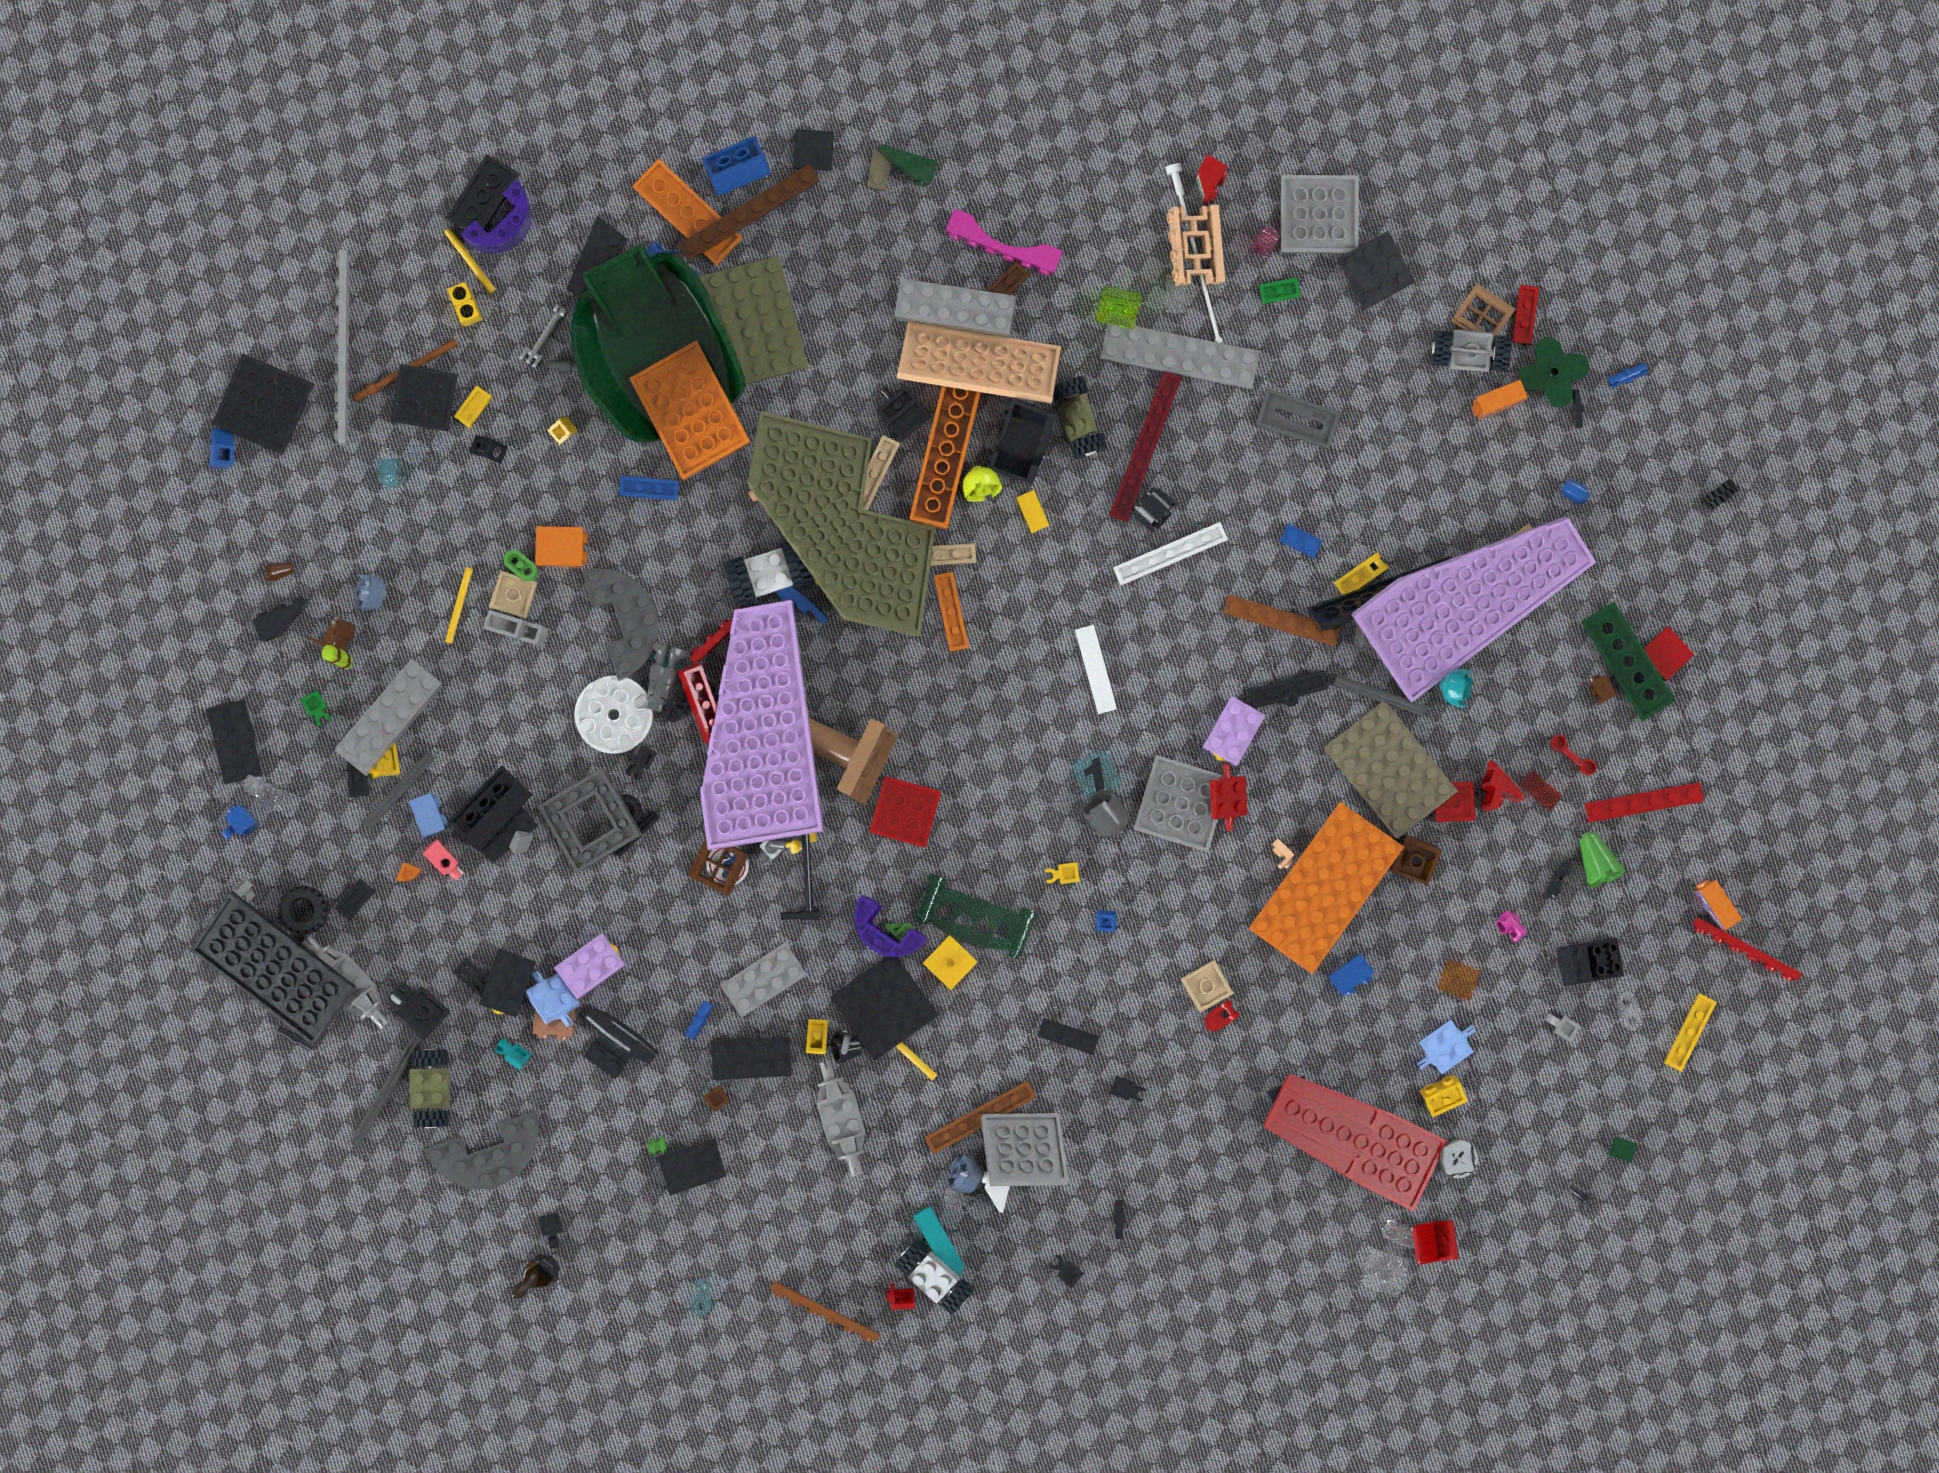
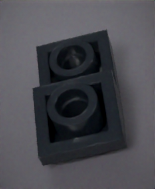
M1563 861L1549 878L1543 894L1545 899L1550 897L1554 899L1561 892L1559 888L1562 885L1557 879L1562 880L1569 873L1567 869L1571 866L1566 861Z

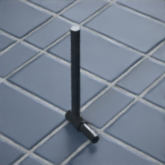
M809 834L801 835L805 907L798 912H780L781 920H820V910L813 906Z

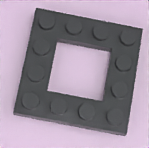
M604 767L538 806L576 874L642 835ZM596 795L614 829L584 846L566 812Z

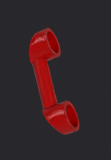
M1558 734L1552 737L1550 741L1551 749L1555 752L1560 751L1579 766V771L1583 775L1589 776L1596 772V762L1591 759L1584 761L1566 747L1567 740L1563 735Z

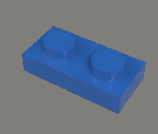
M1288 524L1279 542L1314 559L1323 540Z

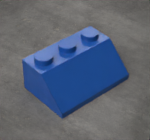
M755 136L701 158L718 196L740 186H745L756 179L764 178L771 173Z

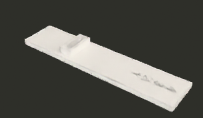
M1091 625L1076 629L1077 640L1097 712L1101 714L1115 710L1117 708L1095 627Z

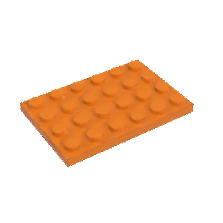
M697 340L629 378L682 480H686L751 443Z

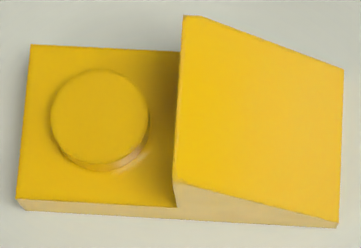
M808 1019L806 1053L826 1054L828 1020Z

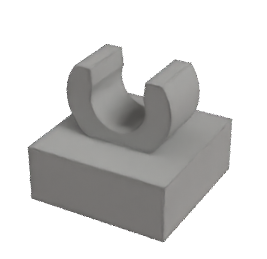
M246 876L232 889L240 897L244 895L248 900L255 896L254 892L250 889L253 884Z

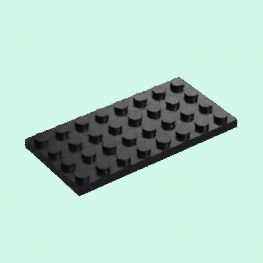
M233 890L229 892L190 950L312 1046L318 1042L356 987Z

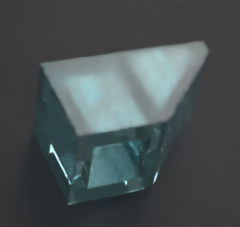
M398 458L379 461V482L387 486L388 489L398 488L399 484H404L401 461Z

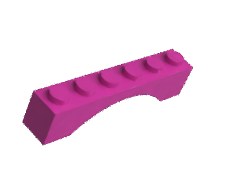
M955 208L946 228V233L949 234L948 237L953 240L959 241V239L967 241V245L974 248L980 246L985 248L984 251L991 255H995V253L1000 254L1004 260L1013 262V260L1018 261L1022 267L1027 269L1033 267L1039 270L1038 273L1049 276V274L1054 276L1063 252L1046 244L1028 248L1002 244L987 235L976 223L972 215Z

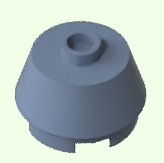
M370 573L367 575L360 574L359 576L362 580L356 584L355 598L358 599V604H355V608L362 609L363 611L380 608L383 600L385 601L387 593L384 580Z
M963 1154L962 1158L957 1157L951 1164L949 1170L952 1172L950 1178L945 1179V1183L951 1187L952 1191L971 1193L979 1186L983 1169L972 1156Z

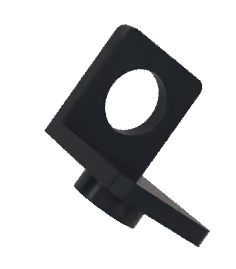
M476 435L470 453L501 464L507 446L493 439ZM499 447L501 450L500 455L495 458L493 454L494 449Z

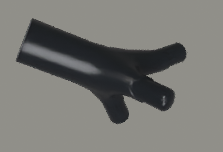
M1572 1184L1568 1190L1580 1200L1585 1213H1588L1587 1203L1590 1202V1198H1595V1195L1584 1193Z

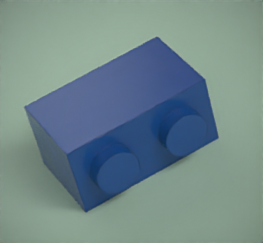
M1358 954L1327 977L1341 996L1344 994L1349 996L1357 990L1355 986L1360 983L1364 985L1372 980L1371 975L1374 974V971L1362 954Z

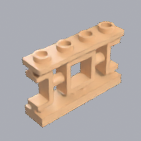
M1219 205L1200 207V216H1185L1184 207L1178 208L1177 206L1169 209L1167 213V222L1170 224L1168 238L1172 244L1170 259L1174 266L1172 279L1175 281V286H1187L1191 284V276L1205 275L1206 285H1220L1225 282ZM1206 221L1207 231H1198L1197 222ZM1180 222H1189L1190 231L1180 233ZM1187 237H1202L1203 254H1188ZM1210 258L1211 269H1201L1200 260H1208ZM1193 260V270L1184 271L1183 261Z

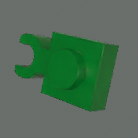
M318 690L300 699L309 716L316 715V724L318 726H323L320 722L322 717H326L329 722L331 721L330 715L323 711L327 708V705Z

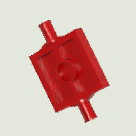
M1223 764V776L1210 780L1212 819H1225L1226 831L1234 830V818L1248 815L1246 776H1231V764Z

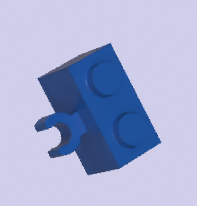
M234 805L227 811L228 815L225 816L230 826L221 833L226 839L231 838L236 832L240 836L247 837L261 824L246 806Z

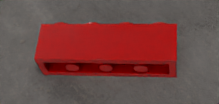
M694 663L677 671L703 742L709 744L717 706L702 665Z

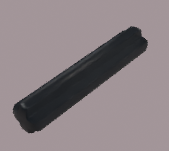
M651 811L637 825L642 835L660 818L655 811ZM640 837L616 850L614 853L621 857Z

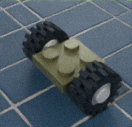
M1084 376L1070 378L1055 384L1053 392L1056 402L1066 400V402L1058 407L1066 434L1071 442L1070 447L1074 459L1091 456L1107 449L1103 433L1089 436V434L1097 431V427L1086 396L1089 389Z
M412 1050V1066L428 1067L426 1069H409L410 1109L426 1108V1110H429L413 1112V1127L437 1128L449 1126V1111L433 1110L435 1108H450V1068L434 1069L432 1067L448 1065V1050Z

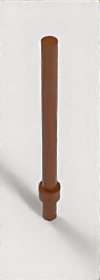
M453 339L408 365L421 367L457 347L458 343ZM399 370L374 384L372 382L366 385L365 389L353 395L356 402L368 395L372 396L378 393L377 390L397 380Z

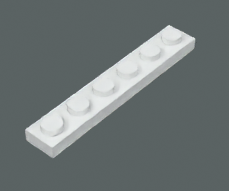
M1221 522L1115 566L1113 570L1120 586L1223 543L1228 538Z

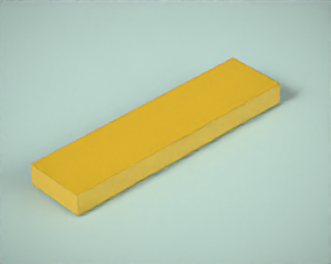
M1698 993L1664 1061L1665 1064L1680 1072L1683 1071L1717 1003L1716 1001Z

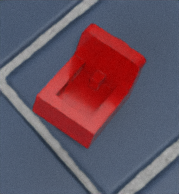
M894 1282L890 1283V1290H886L887 1302H891V1310L914 1309V1288L894 1290Z

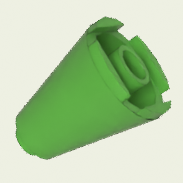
M1589 831L1581 836L1582 839L1579 840L1590 888L1602 886L1601 883L1606 881L1607 883L1612 882L1624 874V867L1597 833Z

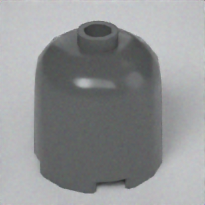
M1111 787L1108 788V791L1101 789L1087 798L1089 803L1086 806L1081 805V813L1100 836H1119L1124 832L1129 815Z

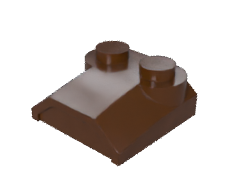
M1406 835L1402 842L1404 849L1395 860L1391 872L1428 886L1441 856L1442 849L1425 840Z

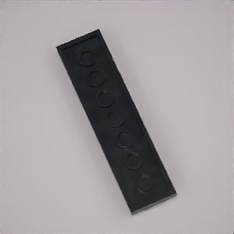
M1445 557L1307 607L1308 615L1321 631L1330 630L1342 623H1349L1354 619L1351 615L1354 611L1396 579L1452 559V557Z

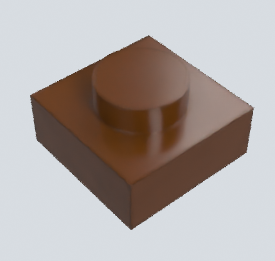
M720 1085L703 1096L714 1112L730 1102V1099Z

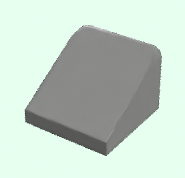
M516 830L509 848L515 854L527 852L534 834Z

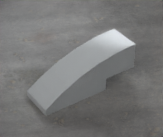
M491 610L488 611L483 626L485 630L539 647L544 646L549 630L543 626Z

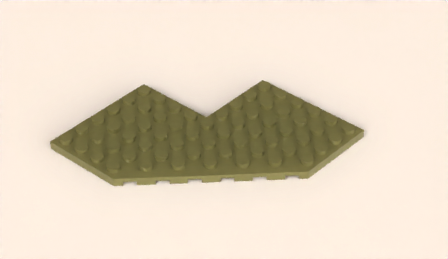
M760 411L747 484L844 620L919 637L921 634L936 527L862 509L872 438Z

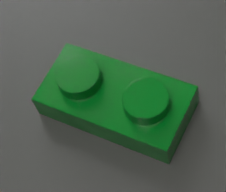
M1297 278L1259 285L1262 305L1301 297Z

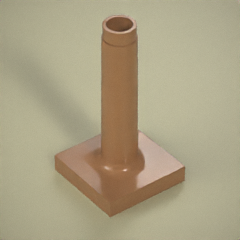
M809 718L813 753L846 769L837 790L865 806L899 735L885 724L871 718L859 741Z

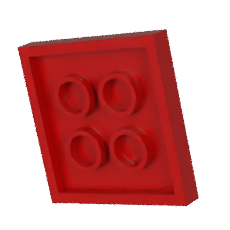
M885 776L869 833L926 848L941 791Z

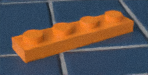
M953 572L935 575L934 580L949 650L954 652L968 649L969 645Z

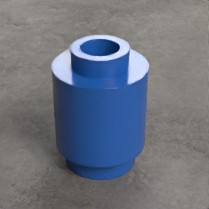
M1569 478L1560 491L1564 494V497L1578 505L1581 502L1585 504L1591 495L1588 493L1589 488Z

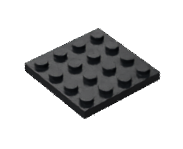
M242 353L212 425L284 455L315 384Z
M886 956L830 997L875 1061L939 1016L898 957Z

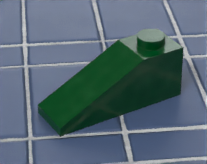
M883 144L878 147L877 151L908 180L913 181L914 185L925 187V185L932 184L937 161Z

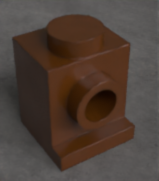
M1597 674L1588 679L1591 695L1599 700L1595 702L1597 706L1617 695L1605 675L1600 677Z

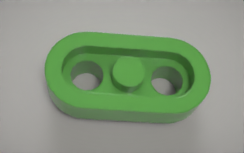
M510 550L505 554L504 564L525 582H531L537 578L538 568L517 550ZM518 559L516 564H512L513 560ZM528 571H532L530 575H526Z

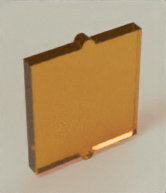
M1448 959L1445 969L1441 973L1442 977L1437 990L1470 1001L1474 988L1477 987L1476 982L1480 970Z

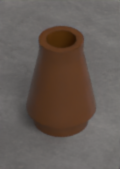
M292 562L269 563L268 566H264L268 581L273 580L275 582L294 573Z

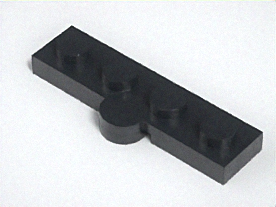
M1324 670L1250 689L1248 693L1252 708L1254 709L1282 701L1286 706L1293 707L1298 703L1299 697L1329 688Z

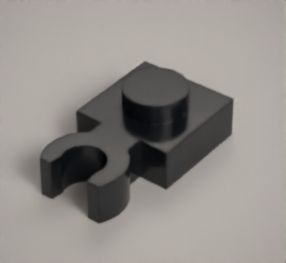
M639 743L630 758L633 765L626 769V774L631 776L632 772L636 771L634 777L639 780L642 777V769H649L657 752Z
M1116 1075L1110 1094L1129 1100L1130 1095H1132L1136 1101L1143 1102V1099L1138 1098L1137 1092H1146V1089L1144 1087L1134 1088V1081Z
M1056 1254L1055 1257L1059 1259V1264L1053 1265L1049 1262V1266L1052 1269H1058L1060 1272L1057 1274V1277L1070 1288H1073L1084 1273L1071 1261H1068L1065 1265L1062 1257Z

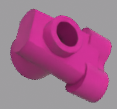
M1509 910L1503 913L1499 920L1496 921L1498 930L1503 934L1509 933L1514 943L1520 941L1528 933L1524 926L1520 924L1518 915L1511 913Z

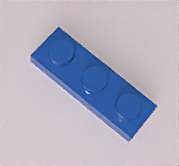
M621 476L619 496L678 501L679 481Z

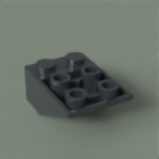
M1618 937L1557 947L1563 986L1624 976Z

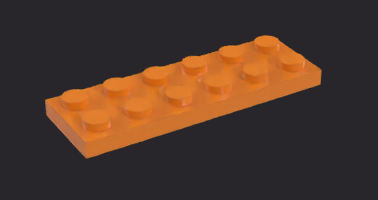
M660 159L632 186L687 239L722 218ZM737 232L703 254L717 267L741 242L743 237Z

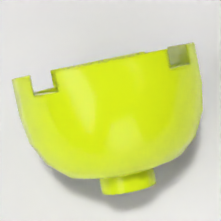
M981 466L973 467L964 477L962 483L964 496L969 502L986 500L985 496L991 494V497H994L1002 490L997 473L992 469Z

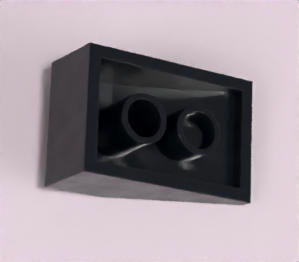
M715 1139L657 1158L669 1196L727 1176Z

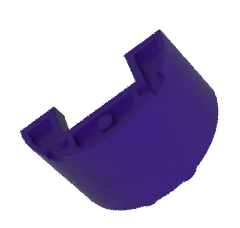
M517 180L503 192V195L507 198L506 201L514 209L489 234L476 221L461 234L465 242L472 248L484 253H502L516 247L527 235L532 222V209L525 191Z
M861 895L855 910V921L860 938L870 949L881 955L899 957L914 954L929 943L931 939L915 928L914 930L910 928L903 940L899 942L873 924L872 921L883 906L867 895Z

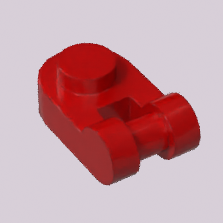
M1230 999L1205 1016L1204 1025L1208 1030L1218 1031L1240 1016L1239 1012L1235 1011L1231 1006L1232 1002ZM1223 1010L1229 1015L1225 1019L1220 1014Z

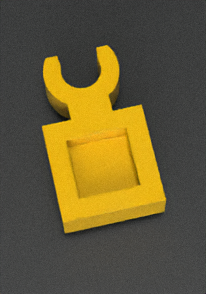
M1077 862L1058 865V871L1051 868L1045 870V873L1051 872L1053 874V878L1046 880V883H1053L1056 879H1060V884L1080 882Z

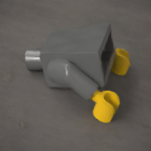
M815 833L809 834L810 843L817 841ZM802 836L764 841L760 845L762 851L758 856L763 862L767 863L770 859L774 860L781 856L788 848H790L791 854L798 853L799 850H802L800 844Z

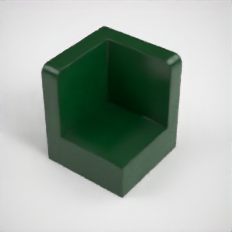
M1614 1137L1611 1149L1607 1151V1155L1632 1163L1637 1144Z

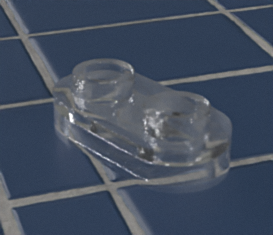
M1623 992L1617 997L1616 1001L1622 1024L1628 1030H1637L1642 1025V1016L1637 998L1631 992ZM1625 998H1628L1630 1001L1627 1006L1623 1004ZM1630 1017L1635 1019L1634 1024H1629L1628 1019Z
M1394 1220L1384 1222L1381 1232L1386 1239L1407 1248L1415 1247L1412 1236L1413 1228Z

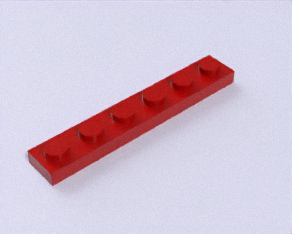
M1701 782L1585 803L1588 823L1704 802Z
M1694 918L1691 924L1696 927V932L1704 936L1706 933L1713 936L1712 940L1721 945L1723 942L1730 945L1729 949L1738 954L1740 952L1745 953L1748 960L1754 963L1760 961L1765 964V969L1773 973L1775 970L1782 973L1781 977L1790 982L1792 980H1799L1802 975L1801 972L1700 918Z

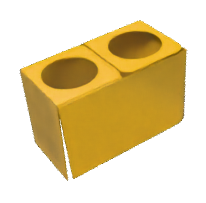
M466 282L447 289L462 326H469L483 320L472 290ZM463 287L466 290L465 298L462 300L455 299L453 297L454 289ZM465 304L471 305L474 310L473 315L469 318H464L460 314V308Z

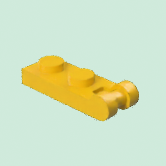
M1379 552L1334 582V585L1342 595L1360 589L1389 568L1380 559L1381 555ZM1373 562L1378 568L1375 571L1370 567V564Z

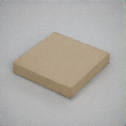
M500 570L489 608L527 619L538 582H525L517 575Z
M1215 960L1180 979L1199 1013L1234 994Z

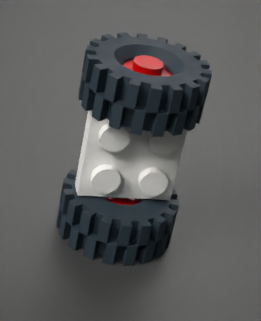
M788 541L781 543L782 548L745 560L740 556L723 562L738 608L756 603V597L791 587L793 583L796 590L814 584L812 574Z

